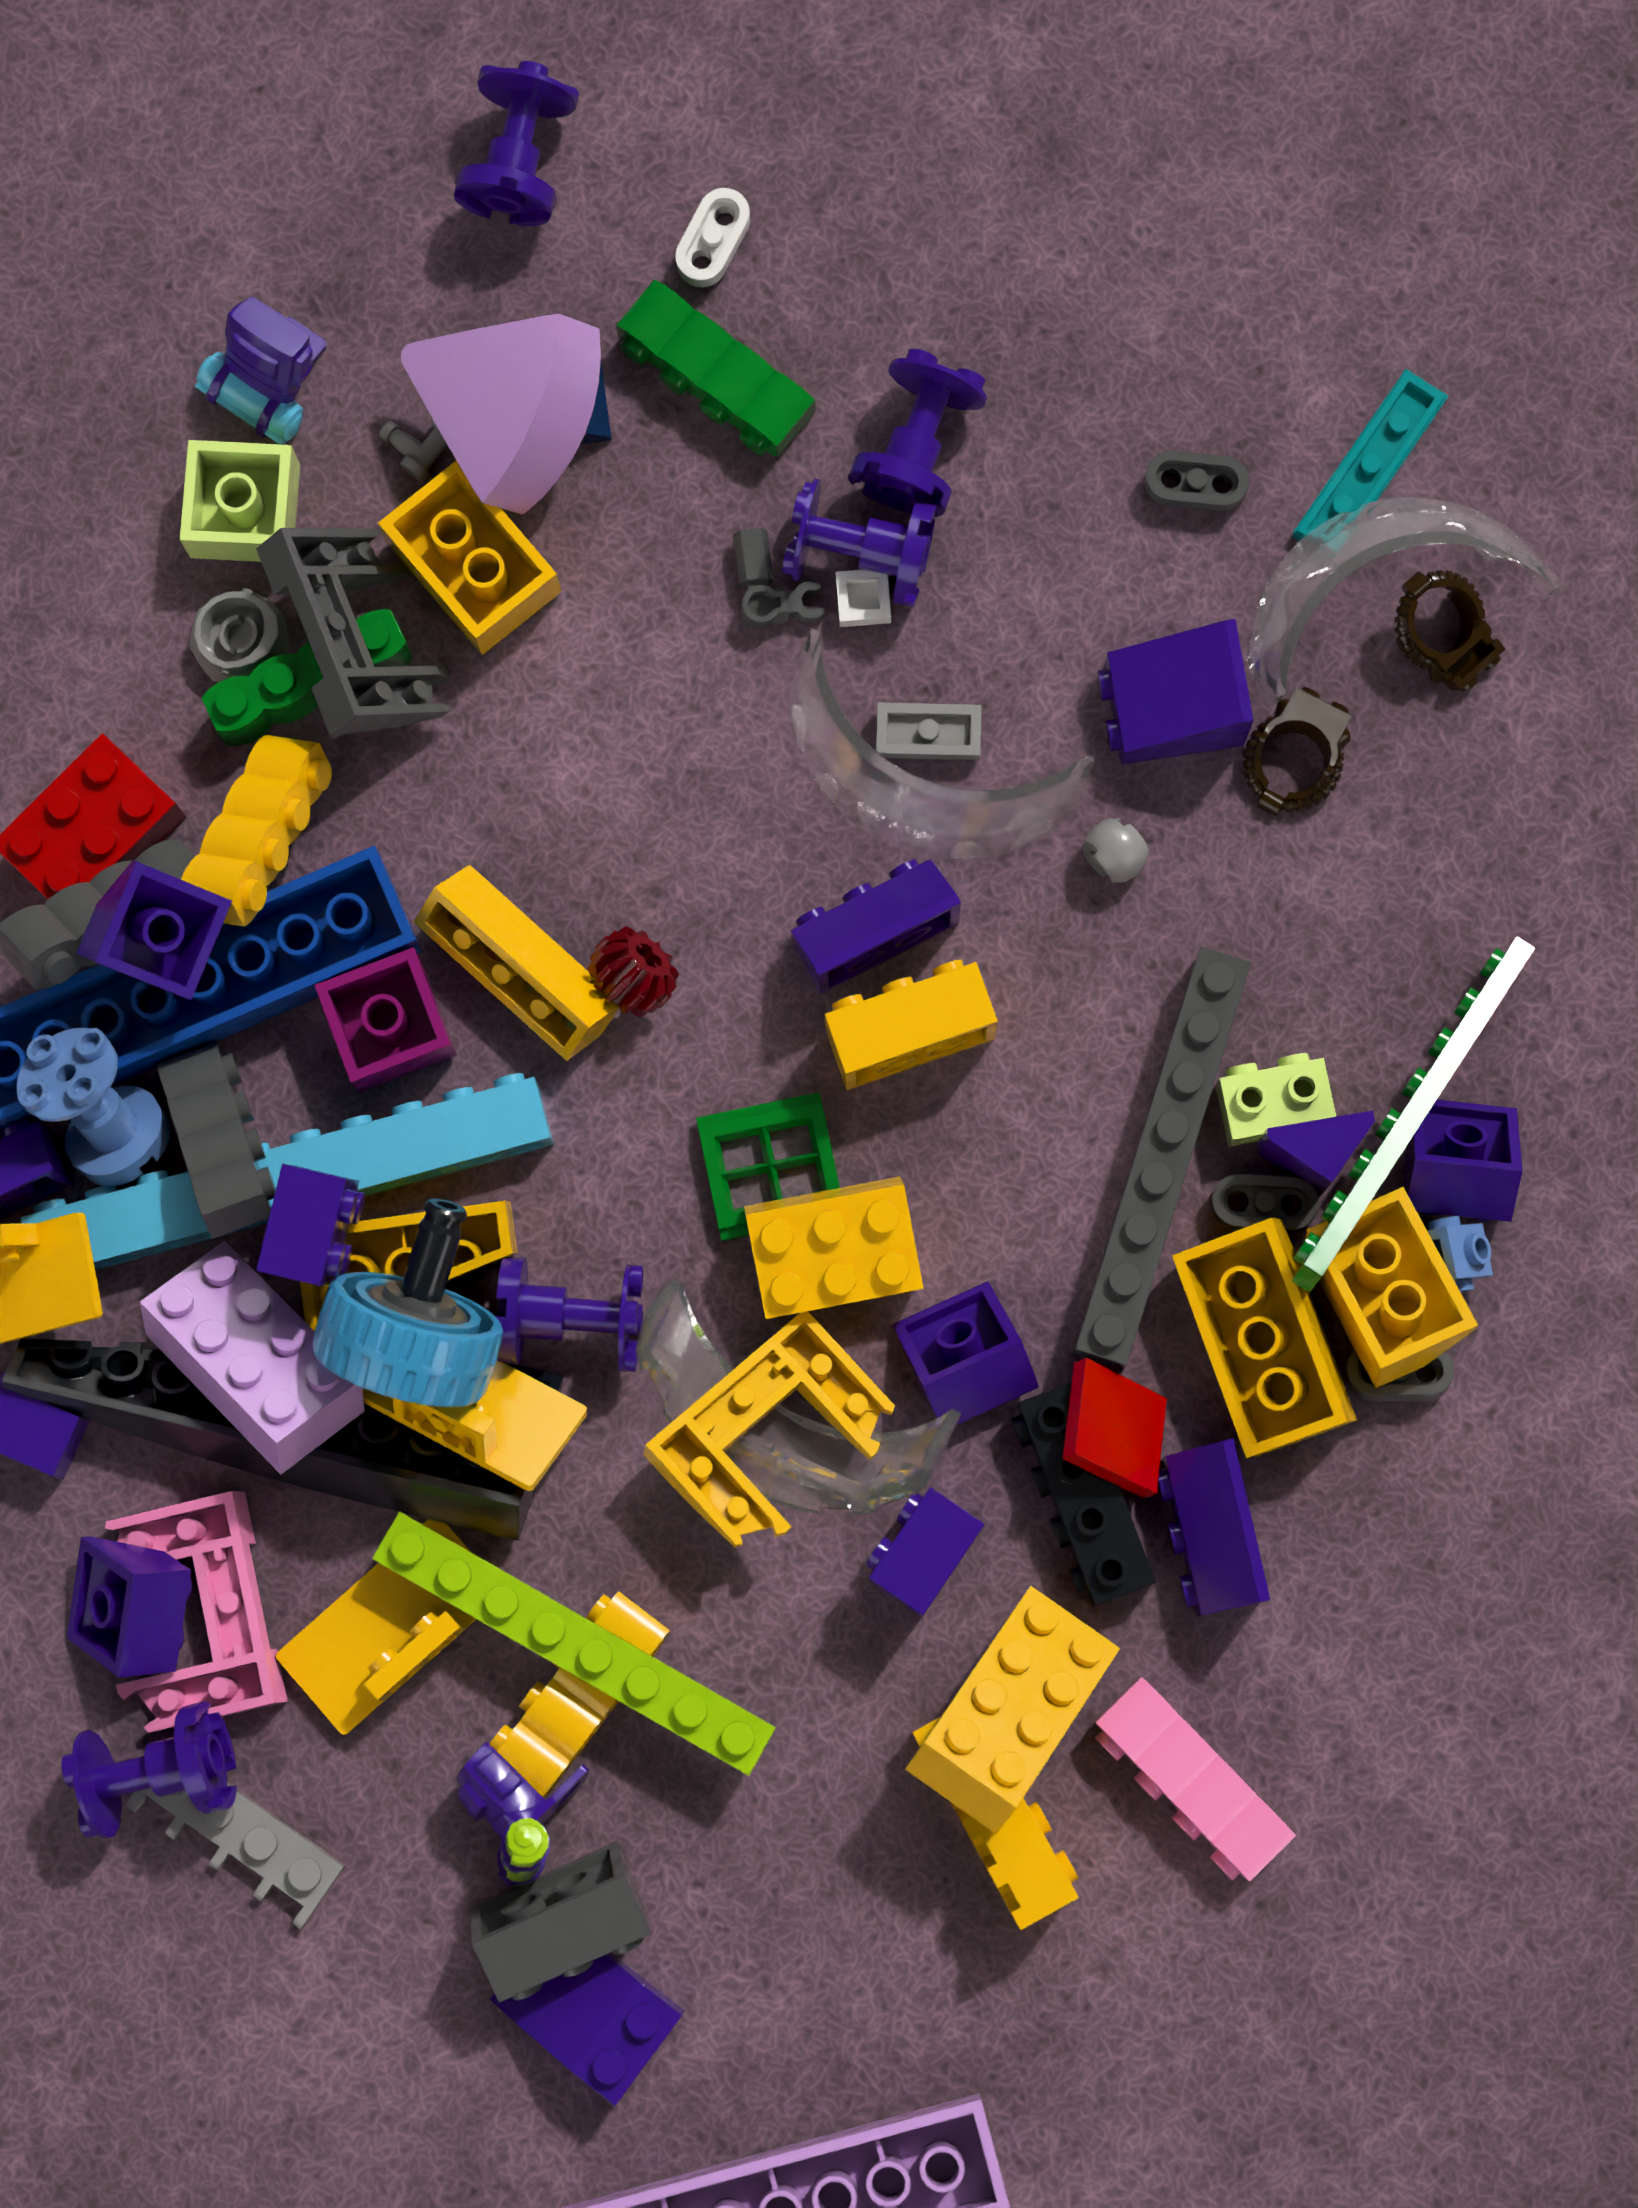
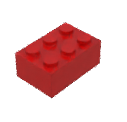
M102 733L0 834V854L40 893L49 899L68 886L90 882L98 873L111 865L122 861L135 860L146 849L162 842L186 816L179 806Z

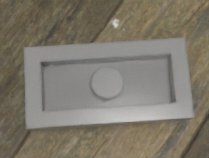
M878 702L876 758L980 760L982 705Z

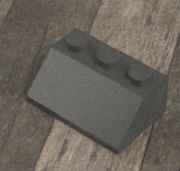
M618 1841L547 1872L526 1886L514 1887L469 1908L472 1946L498 2002L510 1997L514 2000L527 1998L539 1991L543 1986V1982L561 1974L564 1977L578 1975L587 1970L593 1964L594 1959L612 1951L614 1954H623L631 1951L643 1942V1937L651 1934L648 1915Z

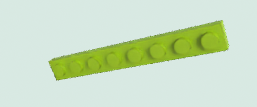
M400 1511L372 1558L748 1776L752 1773L776 1730V1727Z

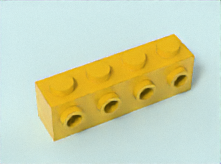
M470 864L435 886L413 921L566 1061L599 1038L619 1009L618 1005L614 1002H607V996L602 991L594 988L593 985L596 979Z

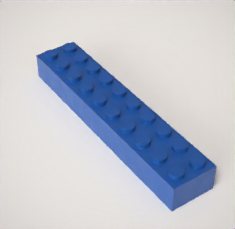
M376 846L369 847L267 891V898L263 908L257 912L253 920L245 927L223 923L192 1000L99 964L71 976L63 983L38 990L1 1006L0 1135L5 1128L23 1120L33 1122L39 1119L25 1110L20 1104L17 1095V1079L23 1063L28 1058L26 1054L27 1047L38 1036L44 1034L53 1036L61 1031L73 1028H98L101 1030L117 1052L118 1068L111 1085L113 1087L157 1068L156 1062L215 1041L217 1042L318 998L319 996L314 986L318 983L413 947L418 954L422 953L423 950Z

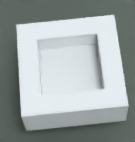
M864 569L836 572L840 627L891 623L888 575Z

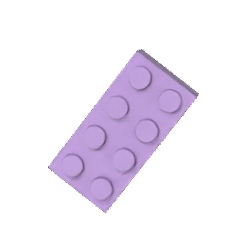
M225 1241L140 1301L145 1334L280 1474L284 1473L365 1411L363 1388L337 1376L318 1361L313 1352L312 1344L315 1332Z

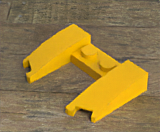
M808 1311L801 1312L645 1444L643 1454L645 1458L734 1547L742 1546L741 1535L772 1528L774 1536L778 1537L789 1532L792 1526L724 1451L797 1390L833 1427L867 1459L871 1460L876 1456L881 1444L870 1439L880 1413L892 1415L895 1405Z

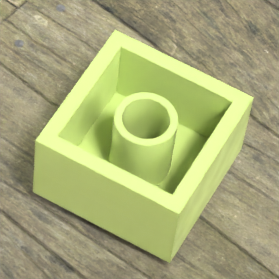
M188 440L180 541L190 558L261 562L256 548L280 528H295L300 463L292 445Z

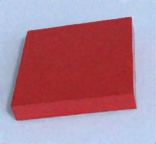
M1088 1358L1075 1362L1063 1459L1144 1499L1157 1494L1167 1398Z

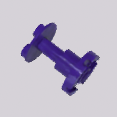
M521 61L518 69L500 68L492 65H485L480 68L477 81L480 93L496 105L508 109L502 137H495L490 141L486 163L466 165L456 174L455 201L466 210L478 216L490 219L492 210L511 214L509 223L521 226H539L546 224L550 220L557 198L555 190L545 181L535 176L540 157L539 149L532 144L538 116L560 118L570 115L577 108L579 91L572 86L562 84L548 77L549 70L544 65L532 61Z
M909 349L906 358L894 359L888 368L889 374L896 383L916 395L906 426H896L893 428L884 454L878 452L858 453L848 474V480L852 485L854 483H861V481L864 482L865 486L862 493L880 504L912 514L916 501L937 505L934 517H939L946 511L952 489L942 478L932 472L942 447L941 443L934 437L946 406L959 410H979L985 406L987 396L982 390L985 379L980 374L969 369L959 368L955 371L937 364L938 359L927 351Z
M815 478L812 483L805 482L802 492L797 494L792 515V523L799 524L800 529L799 532H795L792 543L789 542L787 545L782 573L792 575L793 581H799L806 563L809 547L860 558L859 569L897 577L893 603L914 608L920 592L919 588H916L918 578L925 572L936 520L933 518L937 511V505L916 501L908 526L870 517L867 527L817 516L821 479Z
M504 1257L500 1266L496 1299L500 1300L498 1316L495 1317L501 1323L503 1330L497 1361L507 1362V1364H519L525 1338L563 1341L565 1330L617 1333L619 1371L636 1372L638 1341L631 1340V1336H641L643 1304H638V1301H633V1298L642 1296L643 1265L627 1264L624 1272L620 1302L568 1298L567 1287L528 1285L527 1259L524 1257Z
M203 1701L181 1707L175 1718L174 1737L148 1743L145 1747L144 1756L114 1763L108 1747L97 1733L86 1730L76 1736L72 1753L62 1757L61 1768L65 1783L70 1788L74 1787L79 1804L78 1823L82 1834L86 1838L99 1836L106 1839L113 1837L121 1823V1795L151 1788L158 1797L186 1791L196 1809L204 1814L229 1809L234 1804L237 1785L227 1786L226 1771L236 1769L235 1753L228 1729L219 1712L208 1714V1708L211 1705L209 1702Z

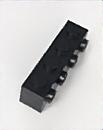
M1071 1382L1018 1402L1017 1409L1020 1415L1011 1418L1021 1447L1025 1448L1031 1445L1039 1464L1030 1468L1041 1499L1051 1496L1058 1516L1049 1519L1060 1549L1070 1546L1077 1564L1076 1567L1069 1569L1076 1593L1080 1600L1089 1597L1092 1607L1153 1585L1156 1581L1120 1487L1063 1459Z

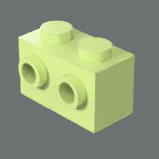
M1299 1053L1279 1058L1277 1060L1278 1067L1258 1070L1256 1063H1248L1226 1069L1227 1077L1219 1078L1215 1088L1228 1147L1258 1142L1267 1128L1337 1117L1324 1058L1310 1060L1308 1053Z

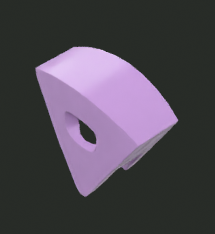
M552 314L407 344L401 352V362L434 423L481 502L522 515L525 514L558 481L573 459L586 433L594 409L599 384L601 361L599 328L562 314Z

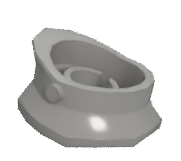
M242 588V590L226 592L213 597L207 604L198 609L191 631L189 648L199 665L212 681L220 682L230 677L249 676L265 660L277 655L288 654L290 651L285 616L269 599L250 589Z

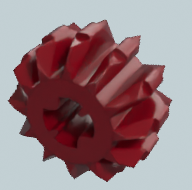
M627 926L619 931L614 930L596 945L595 951L590 956L591 963L587 970L596 979L593 985L594 988L602 991L607 996V1002L612 1001L617 1004L620 1011L624 1014L631 1011L635 1016L642 1018L648 1012L653 1013L672 997L671 993L677 988L675 981L679 973L670 964L673 957L670 954L664 953L660 948V942L655 943L650 940L643 930L636 933Z

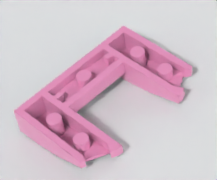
M229 1491L106 1521V1529L119 1532L117 1542L161 1550L179 1562L193 1559L213 1662L116 1685L117 1693L123 1700H129L138 1694L156 1719L144 1727L147 1733L174 1728L175 1718L181 1707L203 1701L211 1704L208 1708V1714L219 1712L221 1717L288 1702L281 1665L276 1659L278 1651L277 1649H270L250 1550V1545L256 1544L245 1492Z

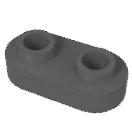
M1170 450L1157 454L1150 461L1145 475L1146 491L1155 502L1164 506L1217 512L1233 510L1242 503L1249 486L1247 470L1238 460L1229 456ZM1172 474L1179 479L1180 484L1175 488H1167L1162 484L1161 478ZM1217 480H1225L1229 483L1231 490L1225 494H1220L1213 489L1212 484Z
M1233 1174L1222 1179L1216 1186L1211 1197V1208L1216 1219L1228 1228L1243 1229L1269 1218H1277L1283 1220L1287 1232H1297L1306 1228L1313 1221L1318 1212L1319 1199L1313 1186L1298 1177ZM1232 1194L1243 1195L1247 1200V1208L1242 1212L1231 1210L1228 1205V1197ZM1285 1197L1297 1199L1300 1204V1211L1295 1215L1284 1213L1281 1208V1200Z
M1354 1350L1345 1368V1381L1355 1396L1367 1401H1432L1443 1396L1449 1389L1454 1376V1365L1452 1359L1445 1351L1423 1367L1432 1372L1434 1376L1433 1381L1428 1383L1420 1381L1416 1377V1371L1375 1389L1373 1383L1363 1378L1362 1371L1365 1368Z

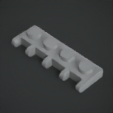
M151 1788L134 1792L126 1803L127 1808L136 1812L144 1804L148 1796L176 1816L165 1832L171 1839L175 1840L185 1825L188 1824L219 1846V1849L209 1863L215 1870L219 1871L228 1857L232 1855L263 1877V1880L253 1894L259 1901L263 1902L271 1889L276 1886L303 1905L292 1923L300 1930L308 1923L346 1867V1865L239 1790H237L234 1804L229 1809L204 1814L197 1810L186 1791L158 1797Z

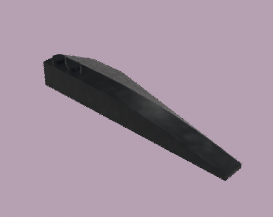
M20 1339L1 1381L2 1387L44 1401L69 1413L210 1461L310 1490L519 1541L536 1489L535 1487L532 1491H526L365 1403V1411L284 1473L280 1474L160 1349L142 1348L141 1342H120L117 1347H93L91 1341ZM507 1364L561 1393L563 1376L515 1364Z

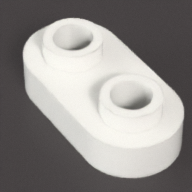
M730 188L715 189L702 199L676 249L677 270L681 278L688 284L695 287L711 286L724 276L750 225L749 205L744 196L738 191ZM723 213H728L734 217L733 222L726 226L718 224L715 220ZM704 256L711 260V264L705 269H698L693 265V261L698 257Z

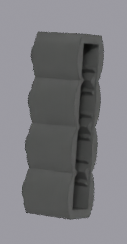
M168 839L149 847L135 861L181 879L186 867L196 855L179 839ZM132 860L111 865L98 873L90 882L68 886L54 894L44 904L25 907L0 923V945L3 956L36 990L50 988L67 981L81 967L99 964L76 952L96 904Z
M215 1041L156 1062L194 1194L211 1237L215 1238L268 1219L271 1211L269 1200L274 1199L276 1187L269 1168L259 1169L257 1161L265 1159L266 1155L256 1128L248 1131L245 1123L253 1121L254 1117L244 1090L235 1093L234 1085L242 1083V1079L233 1054L230 1053L222 1056L219 1046Z

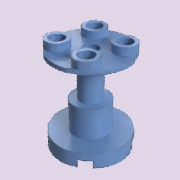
M73 1028L61 1031L53 1036L44 1034L32 1040L26 1050L28 1058L23 1063L17 1079V1095L20 1104L28 1113L43 1121L56 1122L71 1119L65 1136L66 1154L77 1171L84 1174L94 1184L117 1186L133 1181L142 1175L143 1172L139 1167L147 1163L151 1156L157 1161L164 1153L170 1138V1119L153 1094L144 1089L129 1085L111 1087L117 1073L118 1057L117 1052L105 1034L98 1028Z

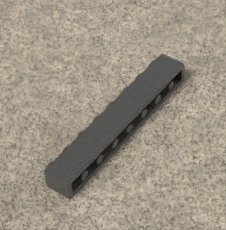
M1202 946L1198 951L1072 1354L1074 1356L1088 1358L1096 1363L1121 1371L1127 1366L1250 969V961Z

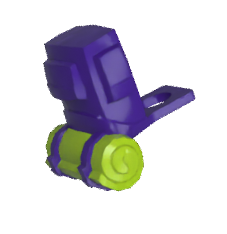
M487 1742L473 1754L457 1774L456 1778L460 1786L457 1797L467 1809L468 1814L476 1821L485 1818L491 1824V1828L501 1838V1845L497 1851V1866L500 1870L497 1876L505 1882V1885L523 1887L539 1878L550 1852V1838L542 1825L585 1782L589 1769L584 1764L547 1800Z

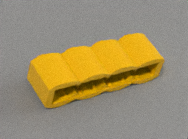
M271 735L261 737L250 752L244 774L231 786L223 805L222 814L213 820L206 831L200 853L186 867L181 880L232 901L223 923L243 927L248 925L266 902V886L286 866L289 856L288 846L307 827L310 819V806L328 788L331 781V765L320 743Z
M619 1591L612 1599L603 1594L586 1616V1619L651 1656L655 1655L672 1632ZM557 1665L555 1666L559 1668L546 1686L537 1681L524 1697L519 1707L526 1713L514 1729L505 1724L489 1744L544 1799L551 1793L619 1702Z

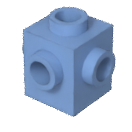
M1459 1216L1428 1222V1233L1461 1293L1475 1290L1473 1280L1493 1276L1490 1262L1491 1247L1485 1236L1483 1223L1461 1225Z

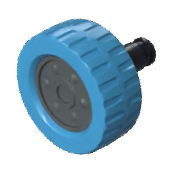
M433 1198L425 1203V1217L419 1223L404 1277L373 1272H353L340 1275L330 1283L312 1343L313 1352L318 1361L328 1370L372 1392L422 1405L461 1407L478 1402L486 1393L497 1362L503 1330L501 1323L491 1312L468 1298L446 1289L462 1235L461 1224L466 1221L467 1212L464 1207L454 1202Z

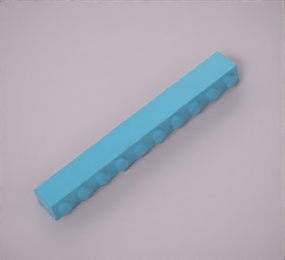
M515 1073L494 1080V1088L474 1093L473 1087L459 1088L444 1093L442 1095L443 1102L425 1107H423L422 1101L404 1103L391 1109L392 1116L372 1121L371 1115L349 1118L340 1123L341 1130L321 1135L320 1129L301 1131L289 1137L290 1144L270 1149L269 1143H262L266 1158L257 1161L259 1169L269 1168L275 1187L277 1186L283 1163L359 1180L358 1192L365 1193L366 1197L552 1146L554 1141L539 1085L535 1077L525 1079L523 1073ZM167 1171L148 1173L136 1178V1186L118 1191L116 1186L93 1188L85 1192V1200L67 1205L65 1199L45 1201L33 1207L34 1214L20 1217L21 1223L26 1224L39 1223L71 1213H84L95 1271L212 1239L201 1215L188 1171L169 1177ZM273 1199L269 1200V1201H270V1204H271V1207H272ZM268 1219L262 1220L260 1222L248 1225L246 1227L237 1229L235 1231L223 1235L267 1224Z

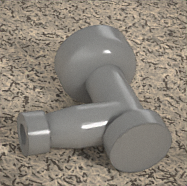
M432 418V424L435 428L423 443L402 431L401 427L393 421H388L380 431V438L387 443H392L405 456L399 463L401 467L418 481L424 483L430 476L427 470L446 448V441Z

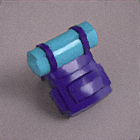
M251 296L236 305L228 313L225 337L227 338L226 353L216 352L205 359L198 370L195 388L207 395L206 400L213 405H221L256 429L255 433L262 439L269 437L277 444L282 445L297 435L303 420V408L295 401L301 384L311 373L312 364L326 350L327 342L292 317H284L279 312Z

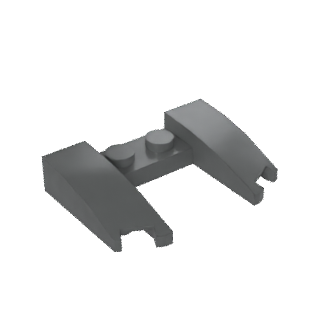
M280 528L258 546L256 550L274 595L291 594L316 661L322 672L323 679L311 689L329 735L395 728L441 718L449 712L448 705L432 703V684L442 686L449 680L447 665L375 667L344 590L397 582L409 575L406 565L401 560L395 565H382L375 556L373 549L368 544L380 533L376 529Z

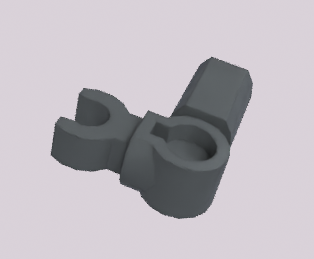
M766 529L739 530L732 535L739 586L747 591L742 599L740 616L747 627L753 630H765L773 624L788 623V619L794 617L800 622L807 624L817 623L823 619L824 608L808 609L802 603V599L805 596L820 593V582L805 581L799 584L794 591L786 592L785 588L772 589L769 587L774 582Z

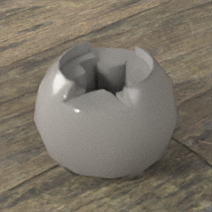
M1107 818L1095 824L1086 836L1082 849L1084 857L1101 877L1109 875L1111 883H1124L1138 876L1145 866L1149 854L1148 845L1139 832L1131 824L1123 826L1120 818Z

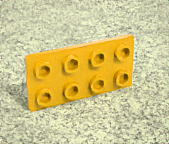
M71 1213L39 1223L0 1224V1344L102 1317L101 1299L84 1213Z
M498 1361L484 1396L478 1402L467 1406L439 1407L422 1405L384 1396L363 1388L364 1403L526 1491L534 1490L587 1416V1407L506 1363Z
M430 1519L423 1523L424 1526L470 1551L447 1523ZM378 1563L276 1653V1659L341 1734L346 1735L477 1619Z

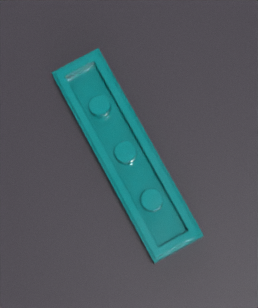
M1405 369L1299 522L1291 537L1335 564L1442 409L1449 396L1408 369Z

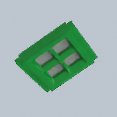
M820 1092L696 1118L722 1242L749 1236L744 1206L840 1188Z

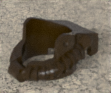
M1437 570L1435 573L1431 571L1426 576L1417 571L1401 586L1405 595L1400 598V606L1396 608L1398 615L1394 617V623H1397V627L1394 630L1395 633H1398L1396 643L1401 651L1405 653V657L1408 660L1412 659L1411 663L1415 666L1419 664V668L1423 670L1428 669L1430 679L1433 682L1439 683L1443 681L1450 690H1462L1465 692L1477 683L1478 679L1476 676L1484 669L1486 671L1490 670L1500 662L1501 657L1499 655L1506 649L1499 639L1491 638L1492 629L1486 620H1483L1485 618L1483 600L1479 599L1480 593L1474 590L1475 586L1473 583L1469 584V580L1466 577L1461 578V574L1456 572L1453 574L1449 570L1445 572ZM1433 588H1444L1450 591L1447 597L1456 606L1462 622L1459 640L1452 649L1445 653L1432 650L1425 645L1418 636L1414 624L1415 610L1418 605L1417 599L1427 590Z
M1296 687L1290 699L1284 698L1278 701L1274 717L1269 716L1265 719V723L1261 722L1257 726V730L1251 733V739L1247 740L1245 745L1247 749L1243 753L1245 760L1242 761V765L1245 768L1243 772L1244 777L1248 778L1246 783L1249 788L1252 787L1253 790L1251 792L1253 795L1259 797L1257 807L1274 816H1277L1281 810H1286L1287 813H1292L1293 810L1301 812L1303 808L1308 810L1313 808V804L1319 805L1322 803V799H1327L1330 796V791H1334L1337 786L1336 782L1341 778L1340 772L1343 771L1344 767L1343 763H1341L1344 760V753H1341V751L1351 740L1350 731L1347 729L1352 717L1348 714L1349 710L1337 702L1328 704L1320 700V695L1307 687H1303L1302 690ZM1298 733L1306 735L1317 744L1324 756V772L1318 782L1309 789L1300 792H1289L1286 798L1267 789L1269 781L1265 777L1261 766L1262 749L1268 742L1276 738L1278 734Z

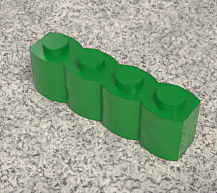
M655 279L616 325L618 338L621 340L619 348L627 357L639 365H643L647 361L661 371L659 378L668 388L679 395H683L687 391L701 401L699 408L709 419L719 425H723L727 421L741 431L739 435L740 440L758 455L762 456L767 451L778 458L816 412L815 399L802 387L775 370L757 353L735 340L717 323L695 310L677 293Z
M375 610L356 618L375 667L407 666L412 661L413 656L391 610ZM308 641L296 654H281L265 660L249 676H235L218 682L201 699L216 731L226 746H239L258 739L273 724L291 723L312 712L318 704L311 688L323 679V675Z

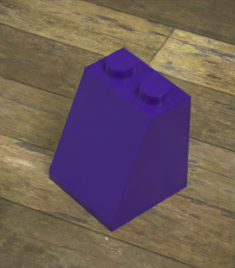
M1236 619L1224 620L1107 652L1105 669L1097 670V680L1101 701L1110 700L1113 719L1106 720V734L1110 751L1119 750L1121 765L1245 745L1254 719Z

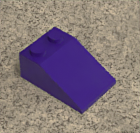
M612 1953L594 1959L593 1964L578 1975L564 1977L561 1974L543 1982L542 1988L527 1998L514 2000L510 1997L498 2002L494 1993L489 1999L566 2068L615 2106L685 2012L683 2008Z

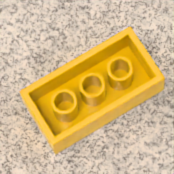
M1277 1218L1266 1219L1172 1255L1246 1459L1259 1457L1357 1421L1312 1297L1309 1292L1291 1281L1299 1270L1300 1265L1293 1259L1296 1254L1282 1219Z
M1030 1586L905 1770L996 1834L1018 1807L1120 1648L1037 1589Z

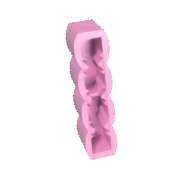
M1139 1677L1094 1721V1724L1101 1730L1095 1737L1096 1741L1117 1762L1125 1755L1140 1770L1133 1779L1152 1799L1156 1801L1163 1794L1178 1811L1171 1818L1193 1841L1201 1834L1216 1849L1210 1856V1859L1232 1881L1240 1874L1246 1881L1250 1882L1296 1836L1277 1814L1257 1796L1243 1779L1143 1677Z

